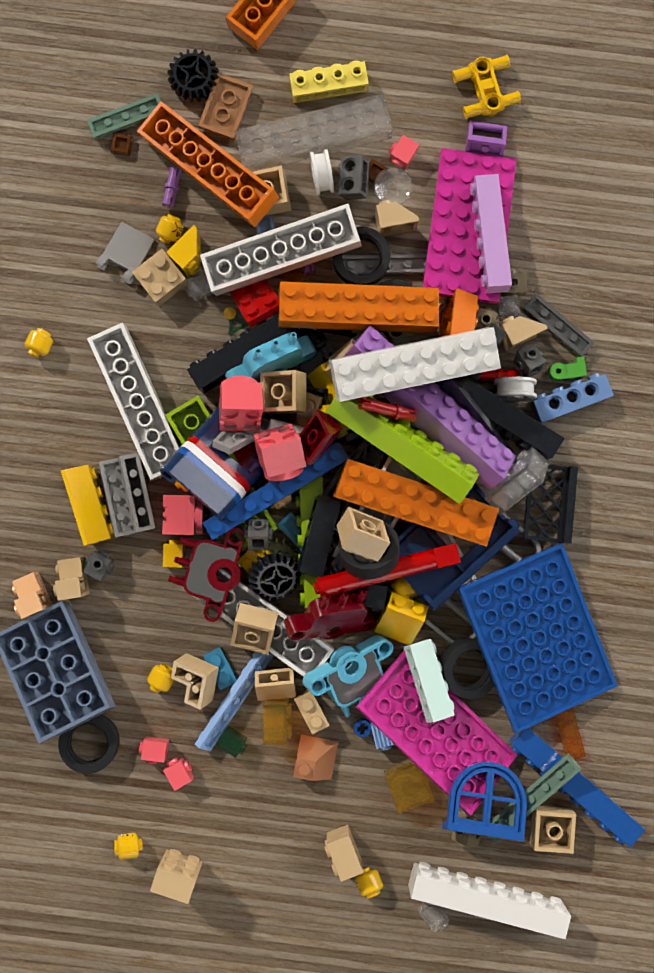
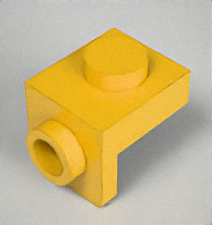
M248 550L237 562L249 573V568H252V561L258 562L257 556L262 558L264 557V552L267 554H271L269 550Z

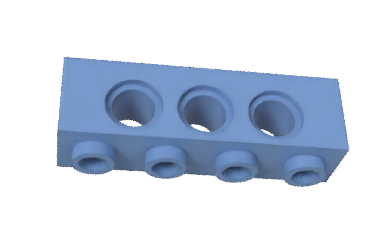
M599 373L588 377V381L583 383L581 380L570 383L571 387L564 389L563 386L552 390L553 394L548 396L545 393L538 395L535 401L530 403L536 420L543 423L614 396L606 374L602 376ZM586 386L592 388L593 393L591 396L586 394ZM568 393H572L575 396L574 402L568 401ZM551 399L557 402L556 409H552L549 406Z

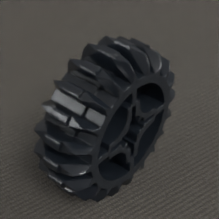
M187 49V54L185 55L180 52V58L174 56L173 60L175 63L169 64L170 70L167 72L168 76H170L168 82L171 84L172 91H175L178 97L182 95L181 97L184 101L189 97L191 103L194 98L200 102V97L202 96L207 100V93L210 94L213 91L212 86L217 85L215 79L219 78L217 75L219 73L218 68L215 67L216 62L214 60L211 61L209 54L205 56L203 50L199 54L197 49H194L193 53H190ZM201 66L208 70V77L201 73ZM179 74L183 75V78L186 79L185 86L179 82Z
M272 550L271 554L264 552V557L262 558L257 556L258 562L252 561V568H249L248 575L249 584L254 593L262 599L266 597L270 601L274 597L277 601L280 596L285 599V594H292L291 589H297L296 583H300L299 577L301 573L296 572L298 562L289 553L285 552L283 554L279 550L276 554Z

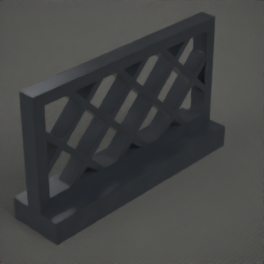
M533 462L529 464L523 539L563 543L565 545L572 544L578 467ZM534 467L541 468L546 474L539 481L534 476ZM555 470L563 471L562 480L558 483L551 475ZM546 477H549L554 484L548 491L540 483ZM537 485L544 492L538 499L532 494V489ZM557 487L561 492V498L555 502L549 493ZM545 496L553 503L546 510L539 503ZM535 504L543 512L536 518L530 513L531 507ZM554 506L559 511V517L556 520H553L547 513ZM543 515L551 522L545 529L537 522ZM533 523L541 531L536 536L528 535L529 527ZM554 526L558 531L557 539L550 538L545 531Z

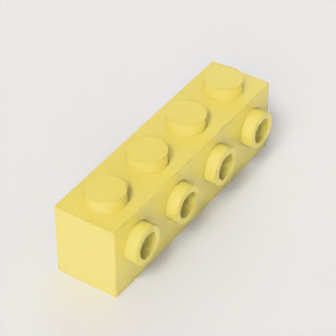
M352 61L345 65L333 64L327 68L315 67L308 71L296 70L289 74L294 103L368 91L369 83L365 61Z

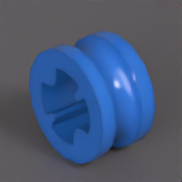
M361 718L354 723L356 735L366 737L370 734L371 725L367 719ZM361 723H365V726H368V729H365L363 733L360 732V729L357 730Z

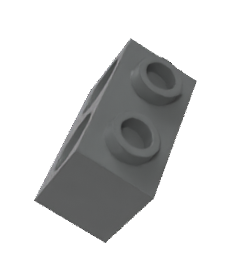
M363 155L341 156V163L338 167L340 179L337 184L339 195L345 200L367 199L369 160Z

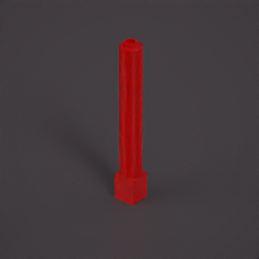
M454 543L399 557L396 567L387 575L377 579H361L347 571L316 578V583H313L315 594H319L322 598L326 594L330 596L461 563L457 545Z

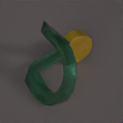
M228 307L224 310L225 318L230 320L229 336L248 326L247 322L236 317L234 308ZM233 319L242 323V325L233 329Z

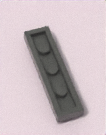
M537 293L523 308L537 322L545 324L551 334L579 357H583L595 343Z

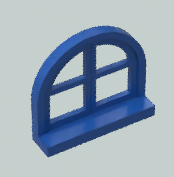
M479 762L466 767L456 776L451 785L446 821L442 823V829L524 841L527 800L520 780L510 769L494 762ZM487 772L485 794L462 791L463 786L472 776ZM494 773L507 781L512 788L515 799L492 796ZM460 795L484 798L482 821L458 818ZM492 800L515 803L514 826L490 823Z

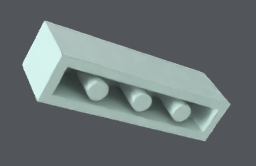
M431 639L404 646L426 722H436L454 716V704L447 692L448 684L443 679L441 673L443 669L435 654L437 652L435 644Z

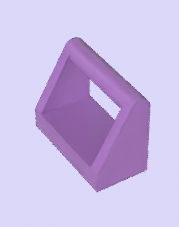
M469 121L465 151L503 157L506 147L507 126ZM473 129L502 134L501 139L472 135Z

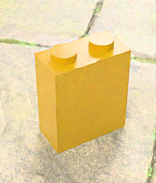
M392 592L385 609L379 616L375 632L410 645L425 622L429 606Z

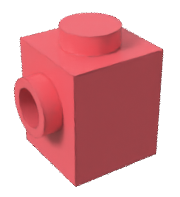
M403 135L398 143L394 142L389 151L391 153L390 161H392L395 167L406 170L418 152L419 144Z
M147 736L139 745L141 760H146L148 764L164 763L167 759L169 739Z
M174 757L166 762L167 766L163 772L174 791L192 781L194 776L191 773L192 767L188 760L185 761L183 757L179 759Z

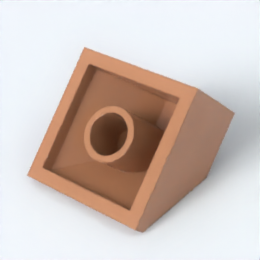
M301 734L293 777L311 781L331 780L339 741Z

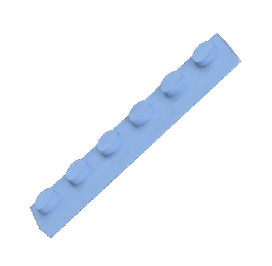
M259 652L253 653L251 660L242 670L241 675L232 685L231 690L221 702L215 714L210 718L204 731L199 735L195 743L199 749L212 750L255 685V671L265 670L274 656L272 653L269 652L268 655Z

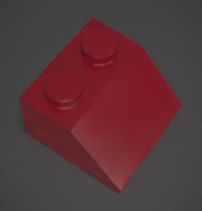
M320 410L314 413L299 434L305 461L308 465H312L323 456L342 430L337 419Z

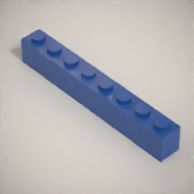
M337 442L329 447L318 461L312 465L306 463L307 467H304L300 475L289 480L268 483L241 499L222 522L218 520L217 515H214L204 521L203 525L212 540H215L232 528L246 522L343 464L345 459H349L340 442Z
M530 728L515 733L509 740L513 745L511 749L519 756L523 754L527 757L525 761L532 768L537 766L542 770L540 773L542 776L563 758ZM580 772L558 789L562 794L567 792L571 796L569 799L577 807L581 804L586 809L584 813L592 820L596 817L600 821L598 825L607 833L611 830L615 834L613 838L621 845L625 843L631 848L645 831L637 821Z

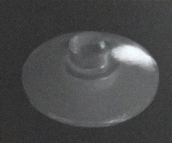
M389 167L381 171L376 177L374 185L375 193L381 201L390 200V202L396 201L399 204L404 203L410 197L413 187L409 174L397 167ZM395 186L396 190L391 191L389 187Z

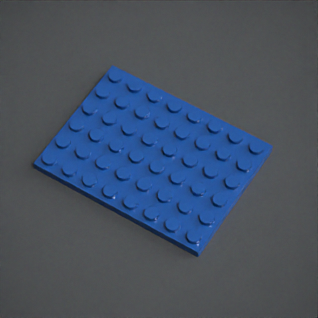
M558 543L466 583L458 589L514 733H519L618 686L563 543Z

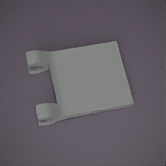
M121 222L105 251L97 259V268L105 271L109 261L127 270L123 275V279H125L124 282L131 285L135 279L132 271L143 263L155 239Z

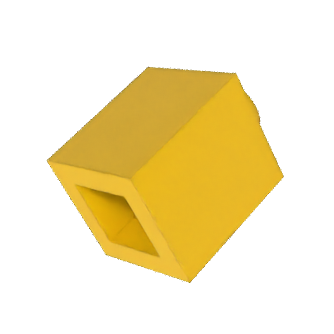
M169 540V543L163 545V567H185L174 562L175 557L185 558V545L180 544V540Z

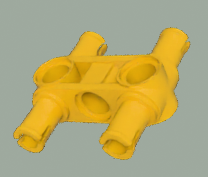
M508 55L495 59L479 57L475 62L468 64V67L452 71L454 83L466 79L473 81L479 103L463 107L465 119L480 114L493 117L498 112L503 111L505 107L521 103L519 91L506 95L500 93L494 71L510 67ZM477 67H483L485 71H479ZM492 102L496 105V107L492 108L488 105V103Z

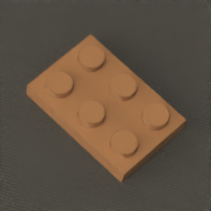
M217 73L219 76L218 79H215L217 85L212 86L213 91L209 94L198 127L199 129L235 141L254 87L251 84Z

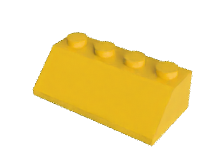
M84 465L61 470L83 545H94L113 539V527L108 519V515H110L109 509L102 500L104 493L102 487L97 484L98 473L96 469L92 468V465Z

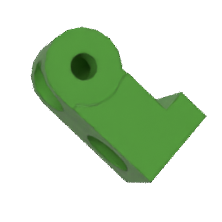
M584 357L575 358L572 364H553L548 370L549 378L553 381L584 378L587 376Z

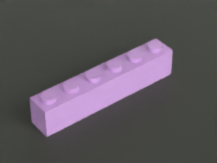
M499 174L475 176L473 183L470 184V194L474 195V201L472 202L473 214L476 213L474 228L479 236L476 245L477 250H480L481 257H479V268L483 270L481 286L485 287V294L509 292L512 286Z

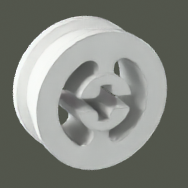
M325 149L324 153L320 154L310 152L316 195H320V192L328 190L334 193L328 150Z
M503 377L495 379L494 385L497 386V393L494 395L507 402L534 400L537 398V394L534 393V385L537 384V380L530 377Z

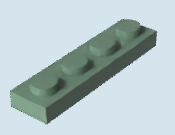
M158 93L88 119L87 122L94 140L144 122L161 101Z

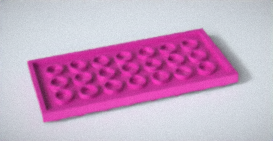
M441 148L423 287L439 288V296L449 298L453 296L456 288L477 295L478 302L499 304L500 293L485 294V287L481 286L483 270L479 268L481 253L480 250H477L476 245L479 236L474 228L476 213L473 214L472 211L474 195L470 194V184L473 183L475 176L499 174L507 239L517 159Z
M404 650L358 703L356 708L448 797L456 776L472 764L494 762L508 768L517 757V754L451 690L448 689L447 692L454 704V716L436 722H426ZM487 772L472 776L465 783L462 791L485 794ZM495 773L493 786L501 777ZM460 795L459 807L467 815L471 816L484 798Z

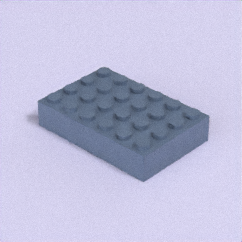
M60 601L0 632V655L38 744L48 742L116 707L70 602Z

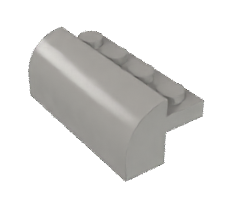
M139 453L98 462L115 538L155 529Z

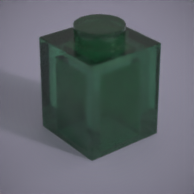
M227 726L216 746L236 758L239 753L242 755L248 744L245 742L248 737Z

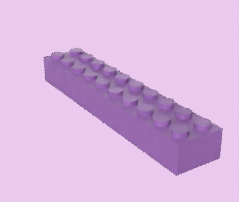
M369 326L343 357L394 347V345L389 343L372 326ZM436 383L380 393L393 405L397 403L404 408L416 410L417 414L412 413V415H417L413 423L433 441L442 444L446 451L455 453L462 462L474 466L477 472L480 473L477 480L488 490H491L505 479L516 456L495 436L488 432L481 423L477 422L466 410L461 408L452 397L442 391Z

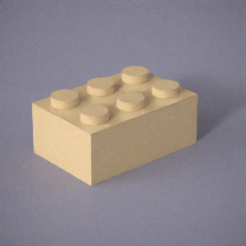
M175 849L166 850L157 868L150 892L188 904L203 861H200L198 857L193 855H182L180 851Z

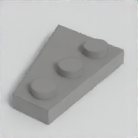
M261 417L259 432L267 430L270 420ZM222 431L213 440L212 447L232 454L254 442L253 434L259 432Z

